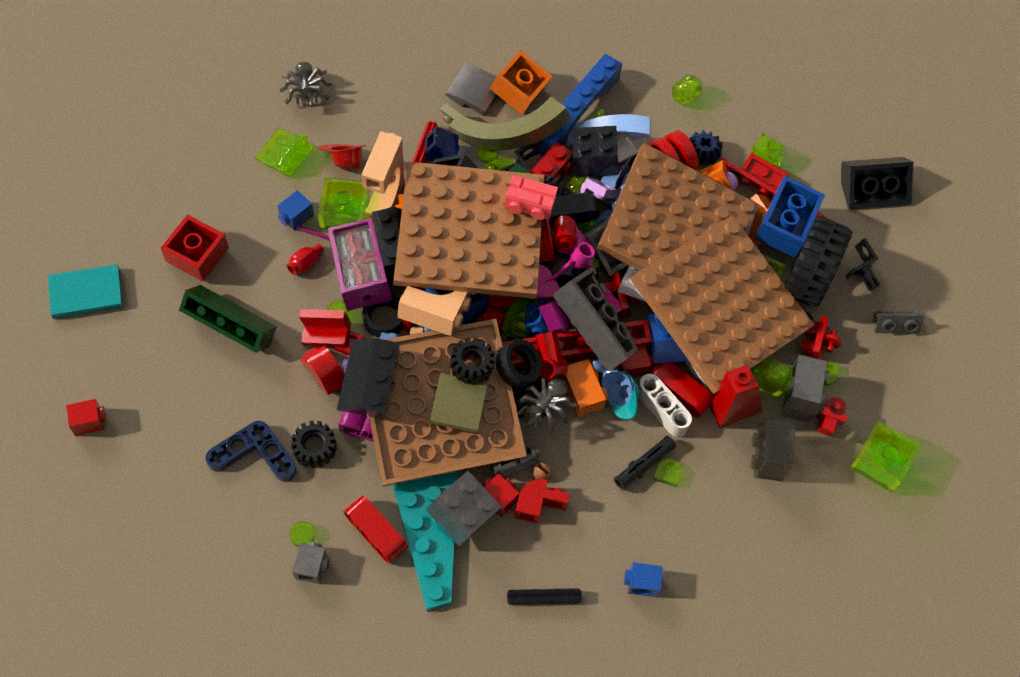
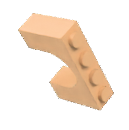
M380 131L362 172L363 188L374 191L365 211L366 219L372 217L373 221L372 212L395 207L399 203L398 195L404 191L402 137L396 134Z
M407 286L399 301L397 318L451 336L454 329H459L462 323L463 311L467 312L470 307L471 294L475 295L476 293L454 291L446 295H435Z

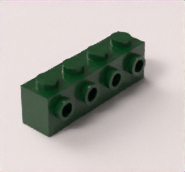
M202 285L185 290L179 308L180 312L255 353L270 347L277 329L276 325Z

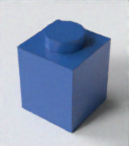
M298 190L277 205L280 222L284 226L288 225L294 231L297 226H301L314 216L312 203Z

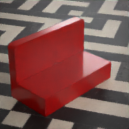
M301 309L299 318L304 325L301 338L303 345L346 346L351 321L345 311Z

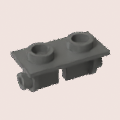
M879 310L874 312L873 315L874 321H877L875 333H920L925 315L916 313V311L898 312V314H895L893 311Z
M532 440L524 443L527 457L490 465L494 477L499 473L504 478L540 462L538 458L540 457V452L538 448H534Z

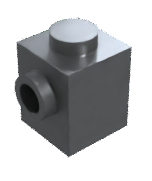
M308 542V544L300 543L292 571L295 579L316 584L320 583L322 573L327 572L330 557H327L326 550L322 548L321 544L315 542Z

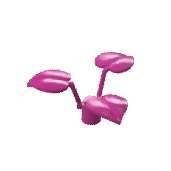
M577 225V244L575 247L569 250H561L554 245L559 253L569 254L571 256L570 260L553 276L547 267L539 264L537 297H553V294L560 289L555 279L571 265L576 269L586 267V270L592 267L593 264L590 260L595 255V250L588 244L587 239L578 229ZM605 287L607 290L604 293L609 304L615 305L617 313H619L622 309L609 289Z

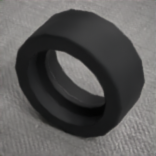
M391 294L392 300L363 307L362 317L365 329L377 338H380L382 332L399 334L403 330L402 319L400 318L386 326L378 325L371 320V313L377 307L390 306L396 309L398 313L400 298Z
M522 339L513 340L497 352L495 358L496 369L499 376L508 385L517 388L534 382L540 376L542 371L541 356L535 346L528 341ZM512 351L518 353L524 359L527 366L526 376L518 373L511 362Z

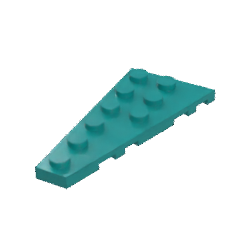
M458 472L392 485L427 611L451 605L454 541L426 509L441 493L458 480Z

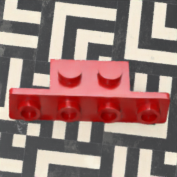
M752 152L741 169L722 157L719 162L724 161L727 172L738 175L740 177L739 180L748 186L751 184L758 187L757 191L767 197L769 195L774 196L783 177L789 176L785 171Z

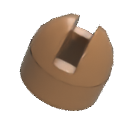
M542 461L534 465L532 476L535 480L550 479L552 469L547 462ZM538 467L543 468V469L546 470L548 473L546 474L543 470H541V469L538 468Z

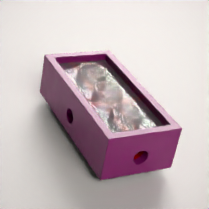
M372 217L328 228L340 290L346 310L350 311L392 300Z

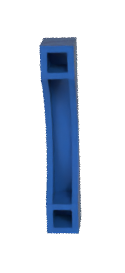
M607 54L601 57L562 103L567 107L571 120L554 134L537 142L538 154L544 156L556 142L562 146L564 145L569 134L585 111L600 96L609 92L620 79L621 62Z

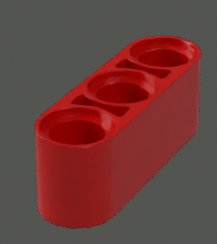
M672 362L657 363L648 373L656 375L688 412L696 418H699L713 402L714 397L710 391Z
M364 495L343 511L351 524L388 564L409 548L402 536Z

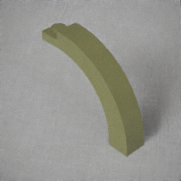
M550 97L542 106L530 114L504 123H483L469 119L447 103L440 108L444 115L443 120L448 124L456 138L469 145L488 150H510L534 144L554 134L571 120L567 107L553 97Z

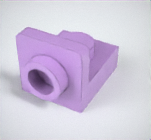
M586 178L581 186L580 193L590 192L594 198L605 200L606 198L615 199L618 190L598 179Z

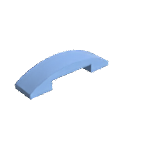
M608 115L593 118L574 126V128L616 126L617 137L628 135L629 140L651 137V118L642 115ZM573 130L568 136V149H573Z

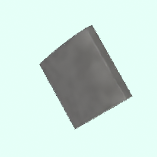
M465 63L445 95L461 107L466 104L480 115H483L496 95L490 90L496 77L478 67Z

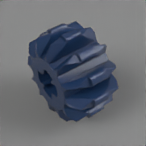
M702 130L700 134L695 132L689 140L697 153L698 164L703 163L706 167L708 163L713 165L716 163V160H719L723 148V143L719 141V136H713L712 131L707 134Z

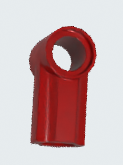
M556 331L535 335L538 351L542 359L540 377L545 380H551L565 376L568 372V363L561 357Z

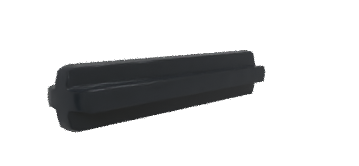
M579 588L508 590L507 602L509 605L580 603L582 600V593Z

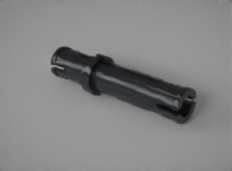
M667 435L636 461L632 460L624 471L614 477L615 484L621 490H624L637 478L641 479L650 467L676 448L674 440Z

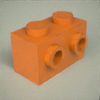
M587 359L568 365V372L561 379L567 383V393L571 402L577 403V407H573L577 417L604 409L608 395L605 387L600 386L598 371L591 365L590 360Z

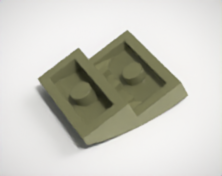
M440 373L429 423L478 433L488 383L482 382L479 384V381H476L475 385H471V380H468L467 384L463 383L464 378L458 380L456 376Z

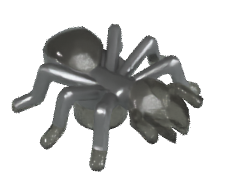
M299 62L295 66V73L289 70L287 74H283L282 78L290 79L292 76L296 81L287 80L284 87L280 88V92L286 91L289 85L297 86L289 90L285 103L288 104L292 100L293 93L297 91L300 94L296 96V103L299 105V98H301L302 105L305 108L307 102L310 107L312 106L313 97L315 98V103H318L317 94L314 93L315 90H318L323 98L329 100L330 97L325 94L323 88L314 85L322 82L324 86L332 87V84L327 83L323 77L314 79L317 73L322 76L327 74V71H321L319 68L313 71L310 63Z
M539 376L538 380L542 388L540 393L533 385L522 387L525 391L531 390L539 400L525 395L521 399H516L515 404H523L525 401L535 403L536 405L523 406L518 414L521 415L527 410L523 415V422L530 419L528 422L529 426L538 419L534 425L537 428L542 421L541 412L546 413L549 432L553 433L552 412L557 411L560 414L561 420L565 424L568 423L563 409L558 407L557 403L565 402L568 406L577 408L578 404L571 402L568 397H565L568 387L564 380L559 378L552 379L546 388L545 379Z

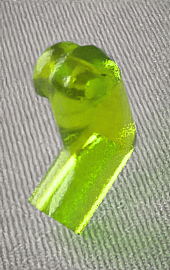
M513 158L494 159L485 166V169H503L513 164Z

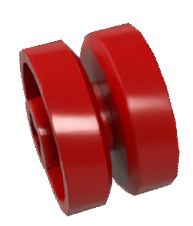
M676 130L665 135L664 139L659 138L648 143L649 146L696 171L698 170L697 153L693 144L683 132Z

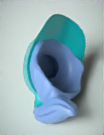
M593 361L595 370L603 373L601 386H604L608 395L607 402L612 407L614 413L621 419H633L637 415L638 399L641 395L637 381L629 373L620 371L617 366L608 372L600 361Z

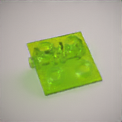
M278 127L254 159L291 178L315 146L308 143V136L301 133L295 136Z

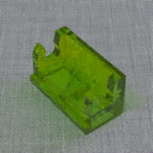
M518 297L516 301H513L505 316L501 334L516 340L527 338L529 333L526 331L527 325L524 324L527 306L529 305L528 303H535L539 300L537 298Z

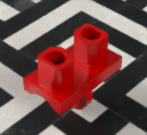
M619 272L612 274L613 279L604 282L603 285L613 295L617 294L618 296L616 300L622 310L617 315L623 314L624 319L631 316L627 300H630L631 304H636L637 299L618 292L621 279Z
M821 316L820 322H813L814 326L806 331L807 336L816 337L815 341L804 340L801 347L802 355L823 360L825 347H827V352L832 353L834 348H839L842 344V339L837 336L836 330H831L829 334L828 317Z
M831 397L827 400L825 407L818 412L816 419L821 420L817 432L832 436V434L836 433L837 428L846 422L848 415L844 414L846 404L843 399Z

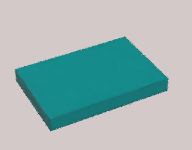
M118 264L48 275L50 312L53 319L123 307Z

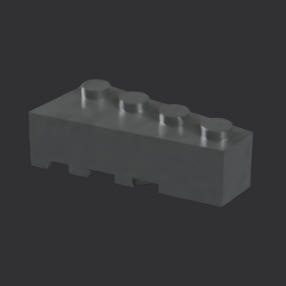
M592 266L553 294V297L559 307L569 317L572 325L577 328L585 339L586 344L596 354L600 363L609 372L637 352L638 348L625 324L619 323L617 319L618 311L615 305L609 304L604 293L607 290L603 283L598 284L594 276L597 272L594 266Z

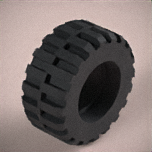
M823 216L815 218L785 284V288L796 300L812 307H818L821 304L852 237L853 232L849 227Z

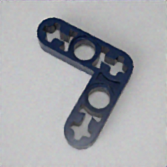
M263 421L252 422L217 444L207 452L205 458L211 470L222 471L249 453L257 450L278 480L288 482L296 475L294 461L269 426ZM259 429L262 431L266 441L262 442L259 435L255 434V430ZM243 441L245 447L241 451L232 450L234 442ZM269 446H276L279 449L275 456H267L265 454ZM225 448L228 449L231 457H228L227 453H225ZM217 455L221 457L222 461L217 463L213 457ZM279 460L282 461L286 468L289 467V473L281 472Z

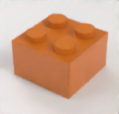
M520 50L498 74L490 90L523 115L544 91L553 76Z

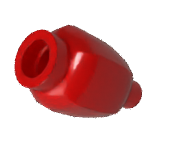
M317 244L313 248L304 247L295 252L286 265L288 271L292 275L305 273L317 262L318 255L324 251L323 247Z

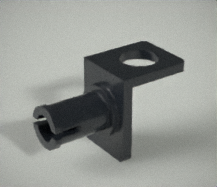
M536 142L515 150L516 163L499 170L509 171L518 163L530 172L524 161L538 155V143ZM533 149L530 153L523 155L527 150Z
M864 238L855 246L864 263L853 268L845 276L849 278L855 274L859 275L867 290L871 291L881 285V282H879L871 269L872 265L879 258L867 239ZM863 246L867 249L869 256L864 253Z

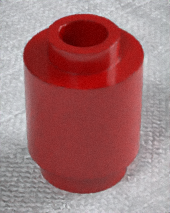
M569 216L558 217L553 224L554 245L558 249L569 250L577 244L576 224Z

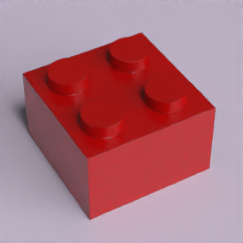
M187 214L160 248L167 263L204 281L229 249L224 233Z

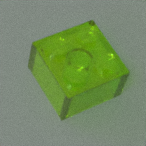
M324 177L318 211L320 229L328 230L331 227L366 219L365 211L369 205L370 190L363 188L362 181Z
M877 421L866 437L850 469L893 493L904 479L921 445L884 423Z

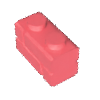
M513 175L506 194L504 208L516 214L521 212L529 214L537 220H549L558 187Z

